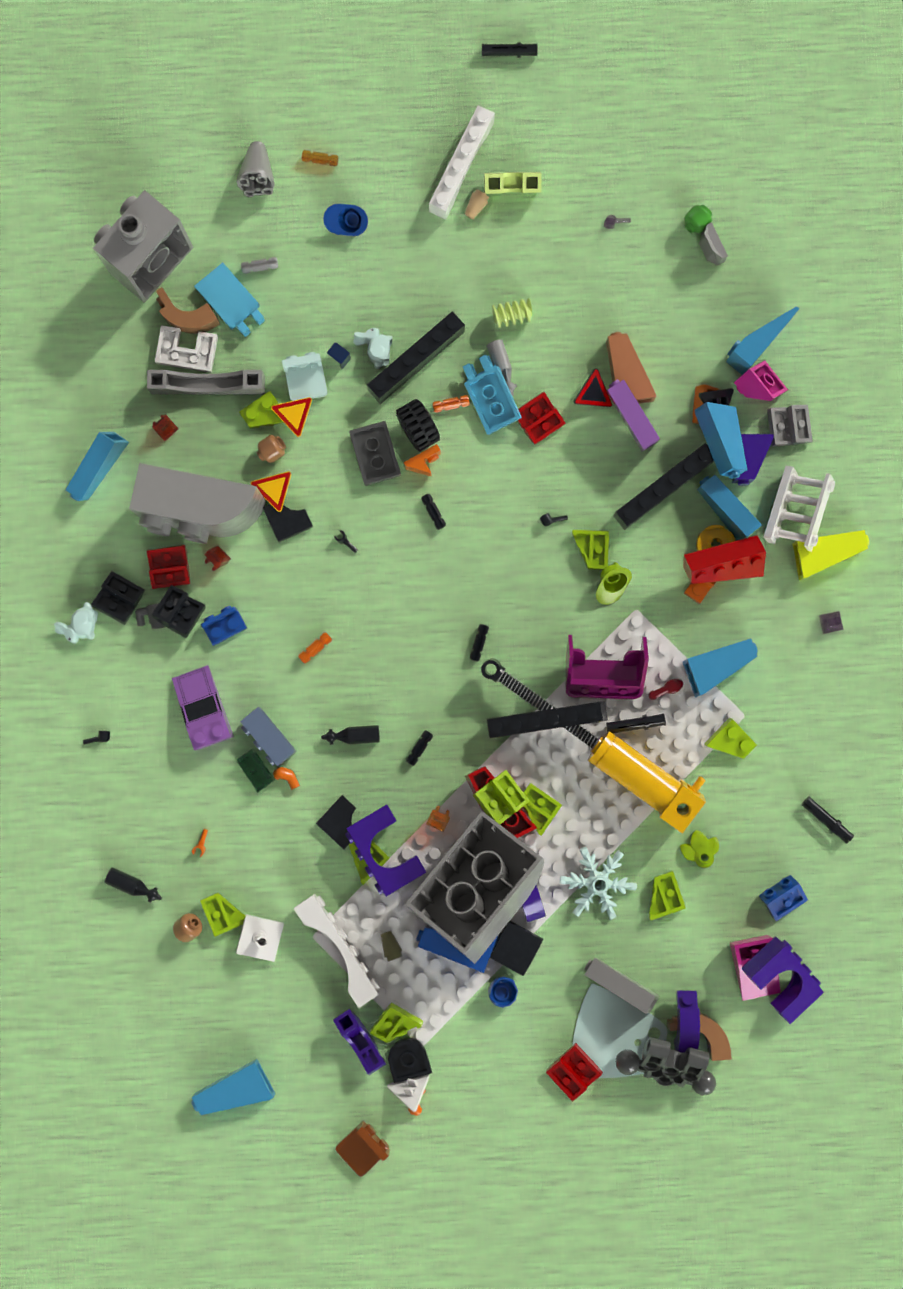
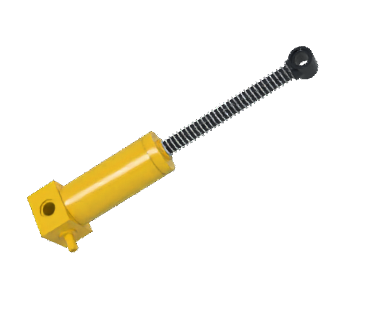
M490 658L482 664L481 673L485 678L491 679L494 682H501L504 687L506 686L507 689L509 688L510 691L512 690L513 693L519 695V698L521 697L522 700L524 699L525 702L527 701L528 704L530 703L531 706L537 708V711L556 708L553 704L551 705L550 702L548 703L547 700L545 701L544 698L538 696L535 691L533 692L532 689L530 690L529 687L527 688L526 685L520 683V680L518 681L517 678L515 679L514 676L512 677L511 674L505 672L506 668L498 660ZM487 665H495L497 669L496 673H488L486 669ZM581 725L561 727L573 734L577 739H580L586 746L591 747V755L587 761L657 810L660 818L679 832L683 833L706 803L704 795L698 791L705 782L703 777L699 776L692 786L682 779L679 782L610 731L603 737L597 738L596 735H593V733H590ZM679 804H686L684 808H678Z

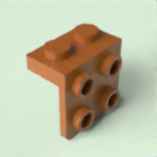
M362 1121L336 1146V1151L355 1173L362 1177L380 1159L384 1161L389 1157L390 1147L384 1139H380L376 1135L375 1129L370 1124Z

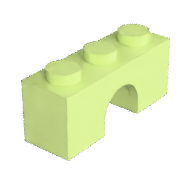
M541 172L484 173V193H540Z

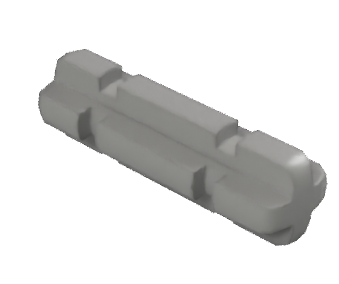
M276 257L269 258V260L260 259L251 261V263L248 261L241 263V269L244 274L251 273V271L258 272L268 270V268H278Z

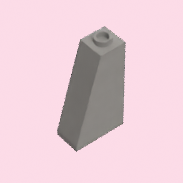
M594 958L593 961L590 959L584 969L587 971L585 976L645 1014L652 1011L660 997L598 958Z

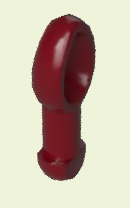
M671 679L663 687L650 691L648 697L651 700H656L664 694L677 693L681 690L684 683L680 679Z

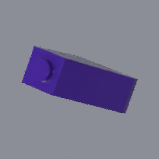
M741 434L747 471L740 474V477L732 479V483H738L739 486H747L755 480L772 443L774 434Z

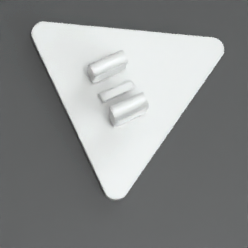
M427 1074L413 1079L408 1078L406 1081L395 1084L392 1082L387 1087L412 1112H415L430 1076Z

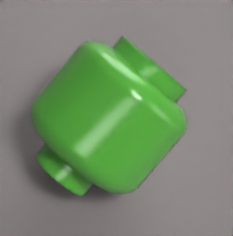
M705 205L693 206L684 217L685 228L690 233H702L706 225L712 222V212Z

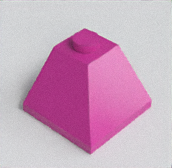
M766 361L750 368L734 382L737 390L746 398L771 401L788 390Z

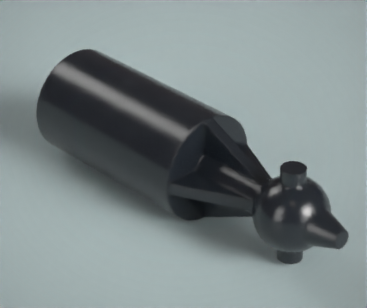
M379 725L347 727L338 733L328 729L329 732L321 736V739L327 740L330 745H333L336 739L347 744L380 742Z
M112 867L106 876L104 883L132 896L147 895L148 902L150 903L155 900H162L157 891L158 888L154 887V889L149 890L140 879Z

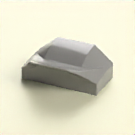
M707 224L701 233L699 245L707 261L720 265L725 262L728 255L713 224Z

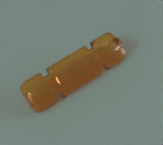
M307 150L302 152L303 162L312 161V163L327 165L328 163L329 166L335 167L338 165L339 158L337 155L331 154V156H328L326 153L314 151L311 153V151Z

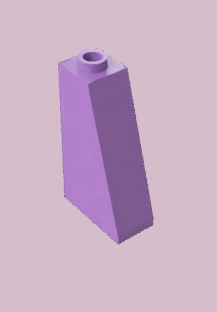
M616 380L608 385L610 388L607 390V393L640 450L643 452L659 442L658 434L625 380L621 382Z

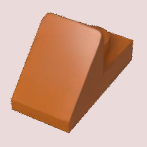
M436 444L405 461L404 467L409 471L432 476L426 462L432 463L436 461L441 454V450Z
M716 582L690 583L684 594L700 604Z

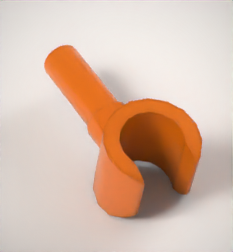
M203 829L199 843L192 849L193 855L196 852V848L202 851L200 857L205 853L204 843L208 830Z

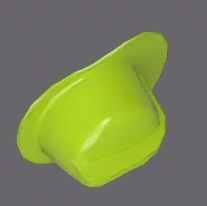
M614 562L602 570L600 574L601 582L596 591L598 602L603 605H609L621 598L632 579V573L629 569L623 568L617 562Z

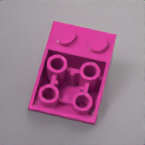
M769 935L730 942L742 1001L781 993L779 974L760 990L741 969L773 939Z

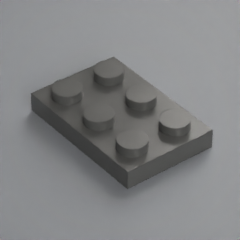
M386 421L349 431L365 486L401 476Z

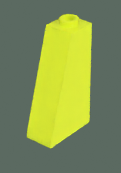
M865 530L818 537L817 545L813 546L812 552L805 548V542H793L798 579L803 580L867 550L869 537L865 534Z

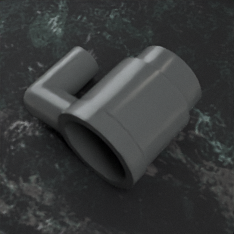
M158 604L148 605L135 611L137 626H144V615H148L149 624H151L152 629L166 627L152 617V613Z

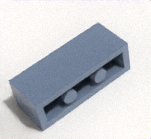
M257 707L240 721L243 724L241 729L247 736L252 735L255 739L253 743L260 751L263 749L266 752V759L272 766L274 764L280 766L297 752L261 707Z

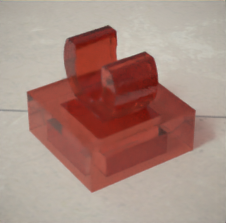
M165 414L160 416L161 419L159 421H154L152 426L164 441L178 430V427Z
M219 546L213 547L205 553L207 557L205 563L212 562L214 564L213 571L226 565L231 560Z

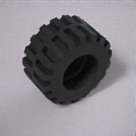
M414 399L396 410L398 421L416 450L421 452L440 441L438 429L421 401Z

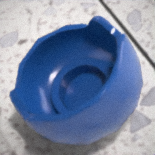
M499 977L491 982L488 994L495 1006L508 1007L516 1000L518 989L513 979Z

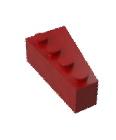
M758 535L685 554L683 568L691 584L764 577L766 550Z
M485 766L465 775L473 794L495 778ZM522 809L512 814L500 824L516 838L537 829Z

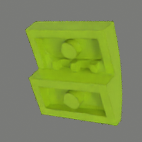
M504 770L472 795L484 812L498 824H502L529 802V799L507 770Z

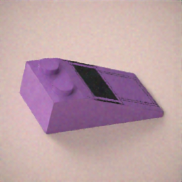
M209 665L172 678L194 750H200L234 737Z

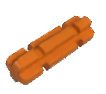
M465 395L460 396V398L445 399L443 402L435 401L432 405L434 412L437 413L442 412L443 409L447 411L459 408V406L466 407L469 406L470 402L469 397Z
M326 632L323 633L319 640L316 639L306 648V652L303 651L299 654V659L306 664L311 660L310 657L317 655L325 648V644L328 645L332 641V638Z

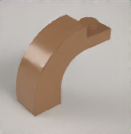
M162 287L156 290L159 296L156 300L162 308L159 312L172 327L180 328L185 333L197 334L198 331L207 332L220 325L208 303L194 311H182L172 304Z
M700 1013V1032L706 1037L709 1058L712 1061L732 1060L730 1043L723 1029L709 1016ZM677 1016L667 1019V1027L670 1031H677Z

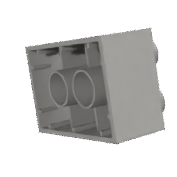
M139 463L129 510L140 518L138 525L146 527L150 533L170 536L171 528L178 529L177 533L185 535L184 539L207 544L209 535L231 537L250 528L263 512L266 500L256 486Z
M481 811L405 905L475 964L532 893L542 873L544 860Z

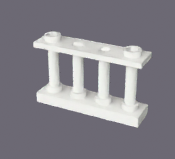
M785 466L764 534V538L768 543L775 544L776 540L782 537L805 542V548L812 552L813 546H816L818 542L817 533L829 494L833 492L835 487V481L831 474L826 473L825 479L822 481L798 476L794 467ZM797 483L822 488L819 499L793 494L791 492L793 485ZM792 501L816 506L813 517L787 512V504ZM787 519L811 525L808 534L805 535L781 530L782 521Z

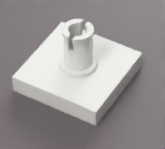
M245 914L236 954L274 962L284 923Z

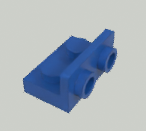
M235 606L223 608L221 614L217 616L210 615L204 619V623L200 624L213 646L247 629L243 618Z
M791 875L783 878L780 882L759 895L775 921H778L808 901L802 887Z

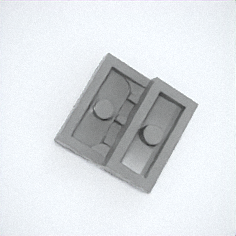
M791 405L789 407L770 408L767 410L770 434H774L771 443L772 447L813 442L808 405Z

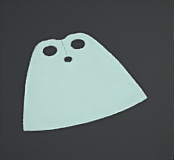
M592 983L579 1011L572 1046L577 1043L603 1071L599 1078L640 1075L644 1073L639 1071L632 1075L620 1073L615 1063L617 1054L625 1049L632 1050L642 1060L643 1047L649 1039L648 1031L653 1027L660 1030V1037L658 1039L666 1041L668 1030L652 1014H645L609 990ZM636 1039L641 1041L642 1044L640 1046L634 1044Z

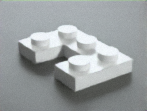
M161 325L155 357L156 364L212 373L218 341L217 334L198 331L196 348L194 350L178 347L181 335L180 328Z

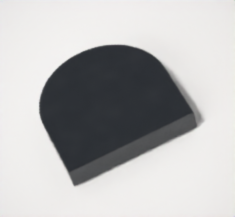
M404 1038L397 1041L391 1047L388 1062L394 1084L406 1081L408 1078L413 1079L432 1073L427 1051L418 1040Z

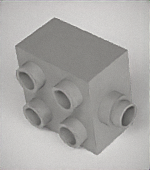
M144 190L138 198L130 196L124 201L120 208L122 216L112 227L106 224L99 229L94 237L96 245L93 247V250L108 272L145 303L194 247L180 219Z

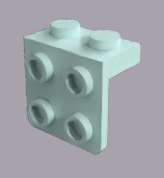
M308 352L305 356L301 357L292 355L282 360L291 401L308 397L313 399L327 395L324 371L319 353Z

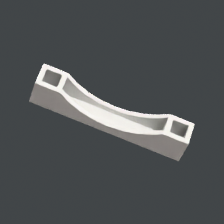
M479 105L477 106L429 202L430 213L445 220L447 219L465 175L494 124V112Z
M313 894L293 909L304 925L324 933L339 948L348 970V993L358 1008L379 995L378 989L380 986L375 978L371 979L368 975L369 969L363 961L360 963L356 957L358 952L353 945L349 946L345 940L347 935L343 929H338L335 925L337 921L331 912L327 913L324 908L326 904L320 895L317 897L316 894Z

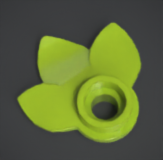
M695 830L691 836V844L680 845L681 853L687 860L695 861L699 867L709 868L714 862V855L719 851L717 837L707 839L704 833ZM706 855L708 860L702 861L701 856Z

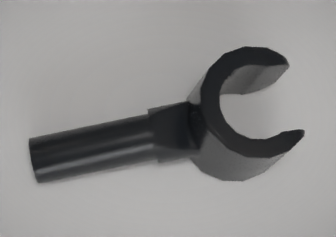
M547 513L542 515L540 520L544 526H549L557 521L568 520V516L551 518L550 514Z
M339 530L344 536L342 539H337L334 535L336 541L340 544L344 543L356 553L358 549L350 543L344 531Z
M99 731L98 737L85 739L83 744L107 742L110 740V731Z

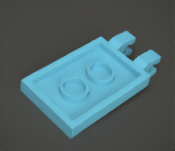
M223 262L194 286L231 330L237 327L244 337L251 333L243 322L248 316L251 315L259 325L265 321L263 315L257 310L260 306L259 303Z
M484 355L479 358L484 371L477 374L473 364L470 365L468 363L463 366L468 378L464 384L487 435H490L516 422L522 416L499 366H493L489 355Z

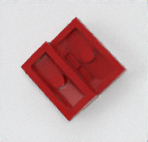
M545 392L540 393L518 408L522 418L517 420V422L534 445L566 424Z
M186 545L147 550L152 589L190 584Z
M575 1043L548 1068L546 1073L573 1102L587 1090L590 1084L602 1075L603 1071Z

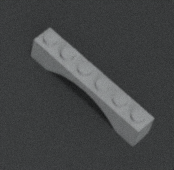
M147 370V389L151 394L264 395L265 375L262 370H240L220 374Z

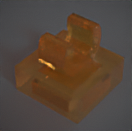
M437 806L435 810H432L426 824L444 832L450 820V811L447 810L445 814L439 812L440 806Z

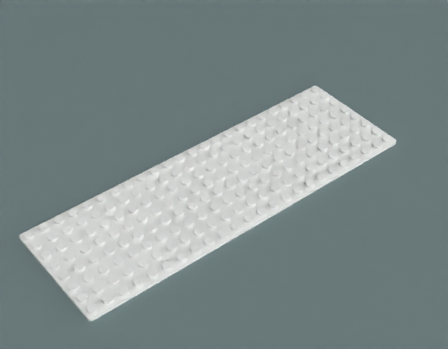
M634 610L586 660L623 661L624 655L628 651L640 650L642 637H647L649 661L642 696L637 699L575 698L566 694L564 681L546 700L556 708L605 701L608 721L581 724V727L584 726V729L596 735L597 738L603 737L607 733L606 722L664 713L666 726L613 734L680 782L713 750L705 746L704 743L729 718H732L739 724L744 718V713L716 686L695 698L683 665V661L688 658L640 611ZM671 679H680L684 683L681 690L677 693H667L656 700H651L648 697L650 691L663 687ZM564 728L511 735L479 767L485 766L494 777L507 770L523 792L531 783L562 804L542 836L535 829L518 838L544 860L543 870L536 885L546 917L527 922L521 906L510 920L532 933H535L578 889V886L568 889L570 884H560V876L571 877L570 873L572 872L578 877L582 874L584 879L589 877L590 872L583 870L587 867L579 862V860H584L580 849L587 847L590 857L592 854H595L594 864L598 863L597 869L607 859V856L611 855L655 810L587 761L591 755V747L586 746L585 743L574 737L567 730H564ZM467 780L382 866L392 868L417 855L427 873L387 897L384 894L380 895L374 886L377 881L373 876L334 914L337 921L335 925L338 929H343L347 935L345 940L349 946L353 945L358 952L356 957L360 963L363 961L369 969L368 975L371 979L375 978L380 986L378 989L379 995L373 998V1000L384 1011L392 1002L423 1020L421 1028L417 1029L415 1027L408 1030V1035L412 1039L418 1040L423 1046L502 967V964L489 958L486 969L482 973L419 948V942L415 941L419 930H424V927L429 925L405 905L482 811L478 802L472 796L473 792ZM522 807L521 809H522L523 812L526 814V816L529 818V816H528L527 812L525 811L524 807ZM317 931L313 935V939L348 973L345 959L339 948L324 933ZM392 931L403 951H401L402 957L388 962L387 958H384L380 935Z

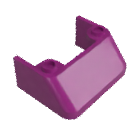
M568 635L565 689L568 696L608 699H637L642 696L649 661L647 637H642L640 650L628 651L624 655L623 661L585 660V652L581 649L573 648L572 635Z

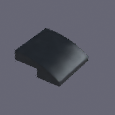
M111 571L101 585L102 589L91 605L93 608L125 625L138 605L145 589Z
M171 585L152 613V617L170 630L187 638L206 606L189 597L187 592Z
M509 921L500 934L490 958L524 976L543 942V938Z

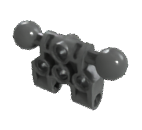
M650 1037L643 1047L642 1060H640L636 1052L627 1049L621 1051L616 1056V1068L624 1075H632L637 1071L643 1072L644 1077L653 1078L660 1085L670 1086L677 1084L679 1087H684L685 1084L692 1086L696 1093L705 1096L711 1094L716 1087L714 1075L706 1070L709 1062V1053L688 1047L684 1053H680L670 1049V1042Z

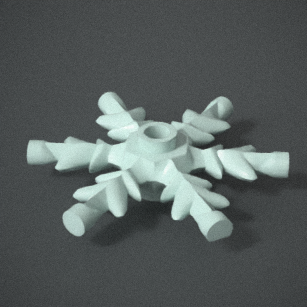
M583 847L580 849L584 860H579V862L587 867L583 870L590 872L589 877L584 879L582 874L578 877L571 872V877L560 876L559 880L560 884H570L568 889H573L578 886V890L583 886L588 888L587 893L580 894L583 896L582 898L575 900V903L579 905L572 913L579 917L584 908L588 912L589 902L593 903L592 897L598 895L600 896L598 904L602 903L601 913L606 910L610 920L616 918L617 916L612 907H617V904L609 900L613 897L607 895V890L612 888L616 893L618 889L621 893L626 894L625 889L636 891L637 888L636 883L626 882L627 877L619 881L618 877L613 881L608 878L610 873H616L613 869L622 865L618 861L624 854L617 850L613 858L608 855L607 865L603 863L604 870L598 872L596 870L598 863L594 864L595 854H592L590 857L587 847ZM600 880V883L595 885V882Z

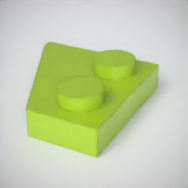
M729 718L704 743L709 748L743 759L757 746L732 718Z
M529 783L523 792L529 799V802L523 807L532 823L537 827L538 834L542 836L562 804Z
M372 840L370 846L372 858L378 865L383 866L390 857ZM353 842L349 844V848L353 855L360 881L364 885L370 879L365 870L367 864L364 859L359 860L355 853V850L358 848Z
M670 871L655 876L653 879L649 919L654 920L686 909L674 872Z
M391 1002L371 1028L370 1034L388 1043L398 1036L408 1034V1030L412 1028H421L423 1020Z

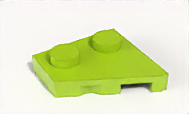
M271 391L239 411L250 429L284 423L271 409L272 405L279 404Z
M572 530V535L587 568L603 570L607 567L609 531Z
M216 893L200 900L215 937L243 925L245 915L221 894Z

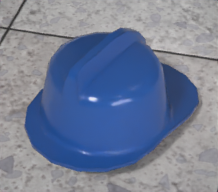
M333 204L327 208L323 217L326 228L331 233L337 235L359 236L364 233L368 225L367 214L361 207L356 205Z

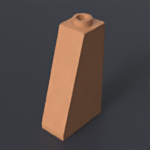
M611 333L607 337L606 345L612 382L625 380L639 404L654 402L656 393L627 333Z

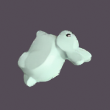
M371 328L366 333H354L353 343L356 346L368 344L367 354L371 362L374 363L375 369L389 365L390 345L393 342L392 336L380 334L377 328Z
M85 602L83 607L76 610L71 616L70 625L61 622L54 623L55 632L64 634L65 638L73 644H76L79 638L93 640L98 612L92 609L90 603Z

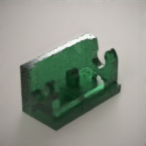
M255 749L249 750L237 759V763L257 793L276 781Z

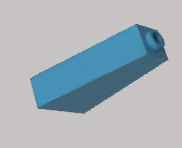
M706 402L694 411L720 476H727L730 479L738 478L740 474L747 471L736 407Z
M99 432L66 488V491L70 493V497L77 501L89 500L129 442L115 432Z
M716 475L711 478L707 476L699 482L701 486L697 491L728 530L731 531L736 540L748 537L762 526Z
M751 638L683 661L695 698L705 694L758 657L757 646L752 642Z
M255 1059L196 1092L192 1096L193 1100L191 1102L196 1112L199 1111L200 1115L271 1100L276 1093L258 1059Z

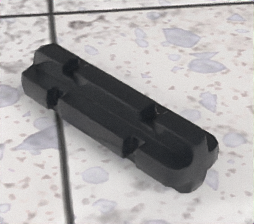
M431 494L421 497L432 521H434L435 527L438 530L444 528L446 523L441 518L442 515L435 502L433 503Z
M480 624L478 627V634H476L472 648L473 651L470 654V659L478 662L480 660V652H482L486 640L485 635L489 630L487 625Z
M427 730L423 732L422 738L418 740L411 751L412 754H409L406 762L412 766L417 763L418 757L426 749L428 741L430 742L433 738V734Z

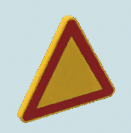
M308 397L272 405L271 409L297 437H300L312 398Z
M290 471L251 481V485L256 486L263 497L278 512H281L292 474Z

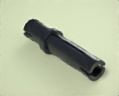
M538 43L482 44V57L517 56V58H521V56H537Z
M664 713L606 722L607 732L610 731L611 733L638 729L649 730L650 727L666 726Z
M810 796L801 804L829 828L828 831L830 833L836 834L845 844L849 843L854 837V834L846 829L839 819L836 820Z

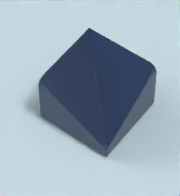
M334 342L327 351L329 356L340 363L342 369L351 359L350 352L338 343Z

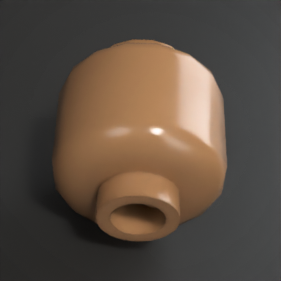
M269 435L258 443L259 451H257V455L262 461L266 460L268 463H273L284 456L285 443L279 436Z
M191 913L183 915L173 925L175 937L182 942H190L202 932L200 919Z

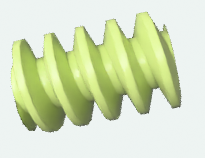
M530 298L527 299V304L524 299H520L519 305L514 300L512 307L509 302L505 303V307L499 303L497 309L492 305L494 322L499 328H501L502 322L508 327L510 320L513 325H516L517 319H519L521 324H523L524 318L527 319L528 323L531 322L532 306Z

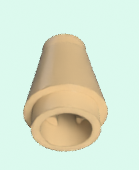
M476 189L475 193L472 192L464 214L474 220L488 204L487 200L489 197Z

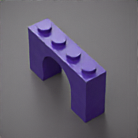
M387 804L347 827L348 832L345 833L350 844L354 842L358 848L355 850V853L359 860L364 859L366 862L365 870L370 878L374 876L377 881L374 886L380 895L384 894L385 897L427 873L417 855L392 868L382 867L372 858L370 846L374 836L397 822Z
M775 936L741 969L760 990L779 973L792 970L789 985L770 1003L791 1024L824 991L819 986L821 982L814 975H810L812 971L804 963H800L802 961L800 956L796 952H791L792 946L785 939L781 941Z

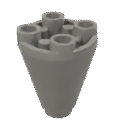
M259 141L250 144L237 176V186L244 191V195L247 197L271 195L273 193L274 178L267 149Z

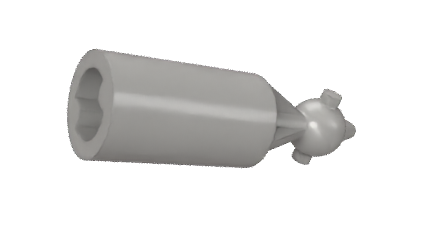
M503 340L493 341L487 345L493 366H499L512 396H514V389L517 385L510 382L512 367Z

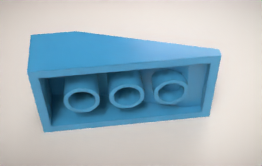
M797 306L749 334L741 342L737 340L727 353L729 358L726 362L743 375L789 323L799 308Z

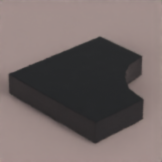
M271 504L263 507L278 542L313 527L305 509L291 510L283 505L282 511L278 512Z
M341 795L316 822L342 849H345L350 844L345 833L348 832L346 828L352 825V815L356 807L346 797Z

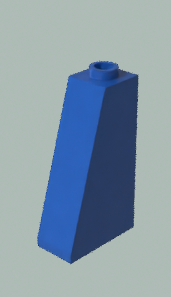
M425 926L424 930H419L415 941L419 942V948L484 973L497 937L475 964L429 926Z

